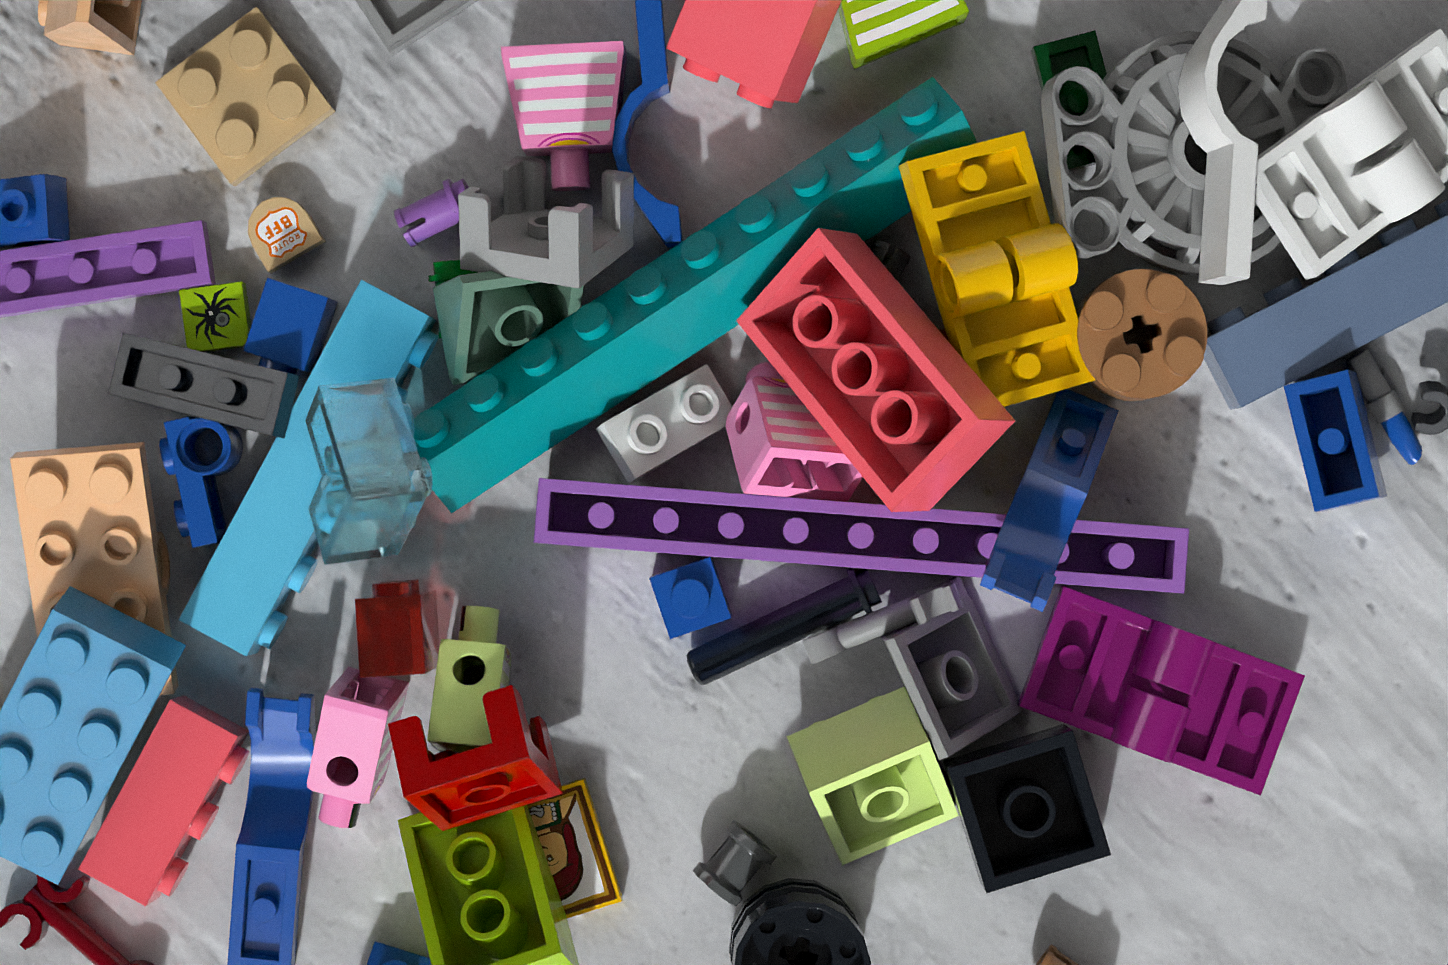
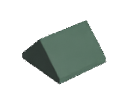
M494 271L459 275L434 287V299L448 376L451 383L458 385L470 382L474 377L484 373L522 348L529 341L537 338L581 308L584 285L581 288H573L506 277Z

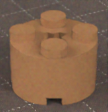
M1133 269L1121 272L1094 287L1084 297L1076 310L1079 320L1077 327L1079 351L1085 366L1095 378V381L1088 383L1110 397L1123 401H1142L1168 394L1188 381L1202 365L1208 334L1205 314L1194 293L1177 276L1151 269ZM1132 319L1136 321L1139 328L1147 327L1150 331L1151 339L1143 343L1144 353H1141L1137 344L1126 345L1123 333L1132 329Z

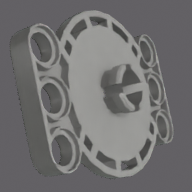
M1186 31L1158 37L1127 54L1105 75L1103 80L1094 71L1086 67L1075 66L1054 75L1046 82L1041 92V111L1054 222L1062 225L1068 232L1074 244L1077 258L1087 259L1109 252L1119 241L1127 250L1152 266L1180 275H1199L1200 264H1194L1201 251L1206 166L1203 174L1198 173L1189 165L1184 153L1185 141L1188 136L1192 137L1181 116L1178 83L1188 52L1178 54L1170 46L1194 44L1202 32ZM1232 38L1229 40L1218 63L1217 91L1224 114L1240 134L1258 144V155L1347 92L1346 74L1342 62L1334 53L1323 48L1309 49L1292 56L1284 63L1280 71L1263 54L1248 44ZM1227 52L1235 54L1240 58L1228 55ZM1151 53L1155 65L1142 71L1135 78L1123 75L1138 59ZM1305 62L1314 63L1324 73L1325 87L1319 96H1312L1301 87L1299 71ZM1065 81L1077 82L1087 92L1088 107L1081 116L1071 115L1061 106L1059 90ZM1111 91H1114L1118 95L1117 99ZM1074 145L1084 146L1094 155L1096 170L1088 181L1075 178L1068 170L1066 163L1067 154ZM1256 202L1254 206L1252 239L1264 233L1268 228L1273 232L1258 247L1252 250L1251 263L1270 253L1281 242ZM1082 210H1090L1096 213L1102 221L1103 236L1095 246L1081 242L1076 236L1074 221L1077 214ZM1128 220L1133 224L1131 230L1126 227ZM1146 238H1150L1159 245L1177 250L1176 259L1159 254L1144 244L1143 241Z

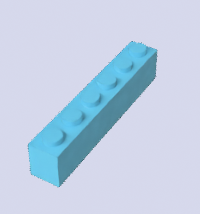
M363 280L360 281L292 407L285 438L276 437L183 610L179 621L246 657L258 653L261 646L269 650L273 647L288 619V616L280 611L290 592L294 590L301 593L315 571L318 560L310 555L322 534L331 537L346 513L348 503L340 499L352 477L361 481L376 457L378 447L370 443L382 421L391 425L406 401L408 391L401 388L412 365L419 369L425 365L437 343L438 335L431 332L437 321L436 319Z

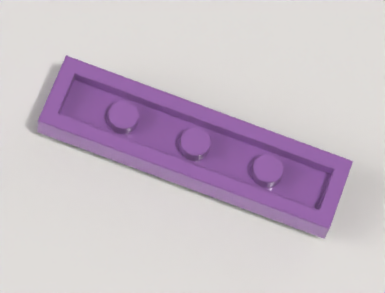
M203 220L0 251V318L216 285L207 222Z

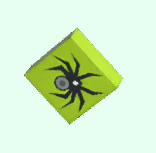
M240 281L179 290L187 348L201 352H211L245 347L251 328L246 283Z

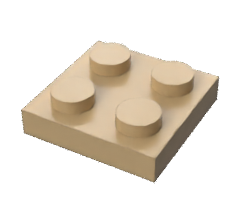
M257 6L155 82L229 183L235 187L336 112Z

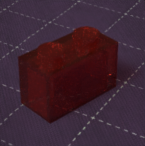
M419 579L383 581L372 584V595L355 599L360 678L426 674L437 668L440 645L436 590L420 591Z

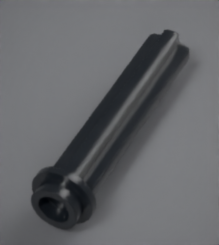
M852 568L846 570L848 577L690 650L686 656L693 677L700 685H707L864 610L866 614L873 612L871 607L882 603V600L868 570L862 569L855 573Z

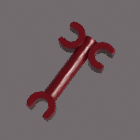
M37 875V884L34 885L24 898L4 907L0 912V928L12 921L17 914L27 917L30 921L31 931L20 943V946L25 950L39 943L46 936L50 925L94 965H154L146 960H134L132 962L127 960L65 904L81 896L88 888L90 879L85 875L78 878L68 889L62 888Z

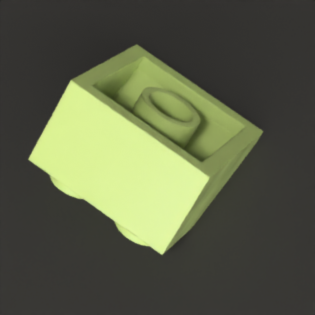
M905 686L885 695L874 697L862 705L829 719L815 722L808 728L786 736L811 799L842 865L959 816L929 739Z

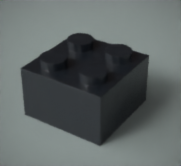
M1065 724L943 761L979 881L986 893L1111 855L1073 730Z

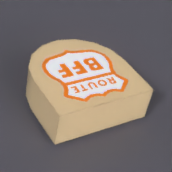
M273 197L262 201L253 210L248 220V236L251 244L267 272L271 274L326 242L310 214L302 205L289 198Z

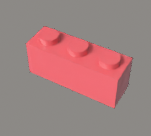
M184 695L170 699L78 870L144 906L158 899L162 893L170 897L178 887L188 868L189 863L181 859L191 838L194 837L200 841L209 830L218 813L219 807L211 803L219 786L222 781L231 785L247 760L249 751L241 746L249 730Z

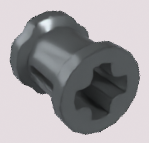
M733 820L727 827L730 834L706 864L699 862L693 869V872L718 896L737 907L743 899L740 893L764 863L771 865L777 858V855L751 831Z

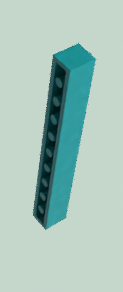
M931 77L915 89L908 91L901 98L871 118L855 126L827 147L799 163L792 170L754 195L744 199L739 205L698 232L691 234L684 241L654 261L638 269L590 303L585 304L566 319L537 338L529 341L522 348L484 373L474 377L470 382L397 429L396 433L415 469L451 514L739 325L736 320L818 228L856 233L865 242L909 213L911 209L898 166L906 161L978 143L962 109L934 77Z

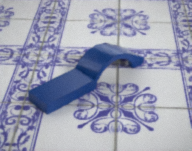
M635 0L642 84L630 93L615 120L612 151L618 171L633 173L630 168L628 143L635 121L651 102L670 93L662 0ZM634 175V202L666 247H675L683 241L679 207L655 198L638 183Z
M1069 389L1057 391L1021 482L990 553L980 586L990 590L993 588L1030 603V607L1043 612L1057 578L1054 574L1087 497L1119 410Z
M250 687L247 691L245 726L248 727L251 740L250 777L245 813L236 843L227 965H295L304 843L308 831L313 791L307 788V779L316 740L314 694L301 693L298 700L264 697L263 689Z

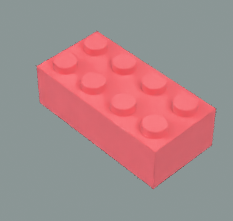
M818 228L736 320L891 512L930 511L1015 422V419L856 233Z

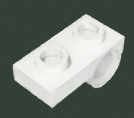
M705 364L602 423L596 428V431L627 483L631 484L725 428L727 416L733 406L709 366Z

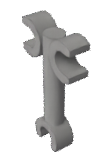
M954 576L934 587L923 588L912 597L843 624L828 627L804 639L803 644L811 664H815L838 655L851 647L917 622L918 625H921L943 613L960 610L964 607L963 602L970 598L961 576Z

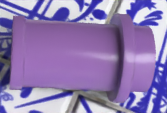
M446 179L442 183L444 188L402 209L394 210V216L399 228L420 218H425L426 220L407 229V232L403 233L404 238L411 247H415L419 242L459 223L458 194L469 188L464 179L455 183L450 179Z

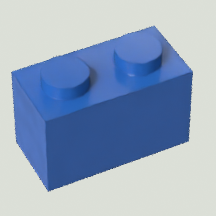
M1344 370L1285 385L1284 390L1314 511L1324 512L1387 497L1357 373L1351 370Z

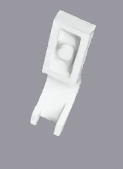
M1223 0L1186 55L1178 83L1181 116L1195 143L1207 153L1198 283L1226 285L1250 278L1258 144L1240 134L1224 114L1217 91L1218 63L1229 40L1244 30L1245 26L1266 20L1268 0Z

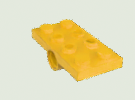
M1025 131L917 158L899 165L948 341L998 401L1006 407L1095 381V378L1085 366L1079 351L1077 339L1079 320L1069 288L1075 284L1078 276V261L1075 247L1066 229L1059 223L1051 224Z

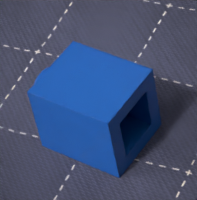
M267 278L243 351L260 356L258 366L295 375L297 369L311 373L322 353L338 302L328 297Z
M708 556L649 578L670 639L732 618V613L712 557Z

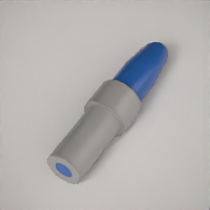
M1366 349L1346 360L1345 362L1349 369L1357 373L1360 388L1368 400L1366 405L1376 423H1381L1391 443L1408 464L1414 465L1417 463L1422 455V446L1403 412L1405 409L1395 389H1390L1369 350Z

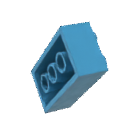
M71 586L67 589L52 609L0 710V857L57 885L60 883L186 647L185 644Z

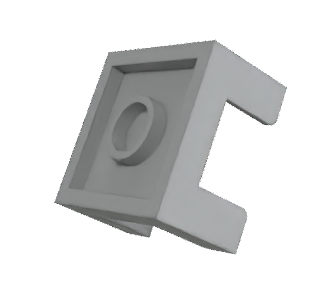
M516 156L505 163L503 167L504 214L491 222L490 198L487 194H481L480 187L470 186L458 194L460 269L476 272L494 271L506 277L581 288L634 246V173L606 170L602 174V217L593 216L591 204L579 203L573 208L556 206L553 209H547L546 164L543 160Z

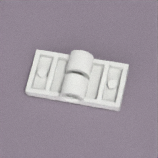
M1441 28L1423 36L1258 155L1255 202L1305 280L1319 276L1389 223L1414 213L1445 190L1444 183L1448 181V39Z

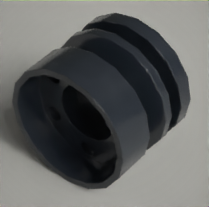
M787 878L764 885L744 901L731 925L729 954L732 965H871L865 939L854 912L836 891L815 880ZM798 937H804L810 953L800 951L795 960H789L783 945L794 946Z

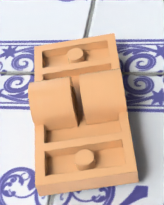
M145 442L16 452L10 458L37 638L52 609L70 586L172 638L166 600L170 585L169 552L164 534L157 532ZM176 666L160 695L174 694L179 686Z

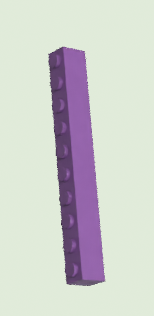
M539 478L534 543L982 578L990 553L1007 514L945 509L891 512L886 505ZM1076 520L1054 574L1057 577L1055 584L1184 594L1189 528Z

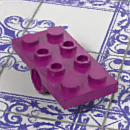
M1061 586L1017 705L1109 739L1150 757L1182 766L1261 796L1305 675Z

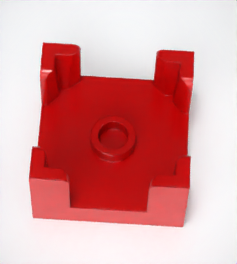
M513 685L502 687L483 695L482 701L492 743L455 754L453 751L446 750L433 754L427 748L422 721L417 716H411L388 724L403 797L442 831L563 794L547 724L540 715L530 718V724H528L522 697Z

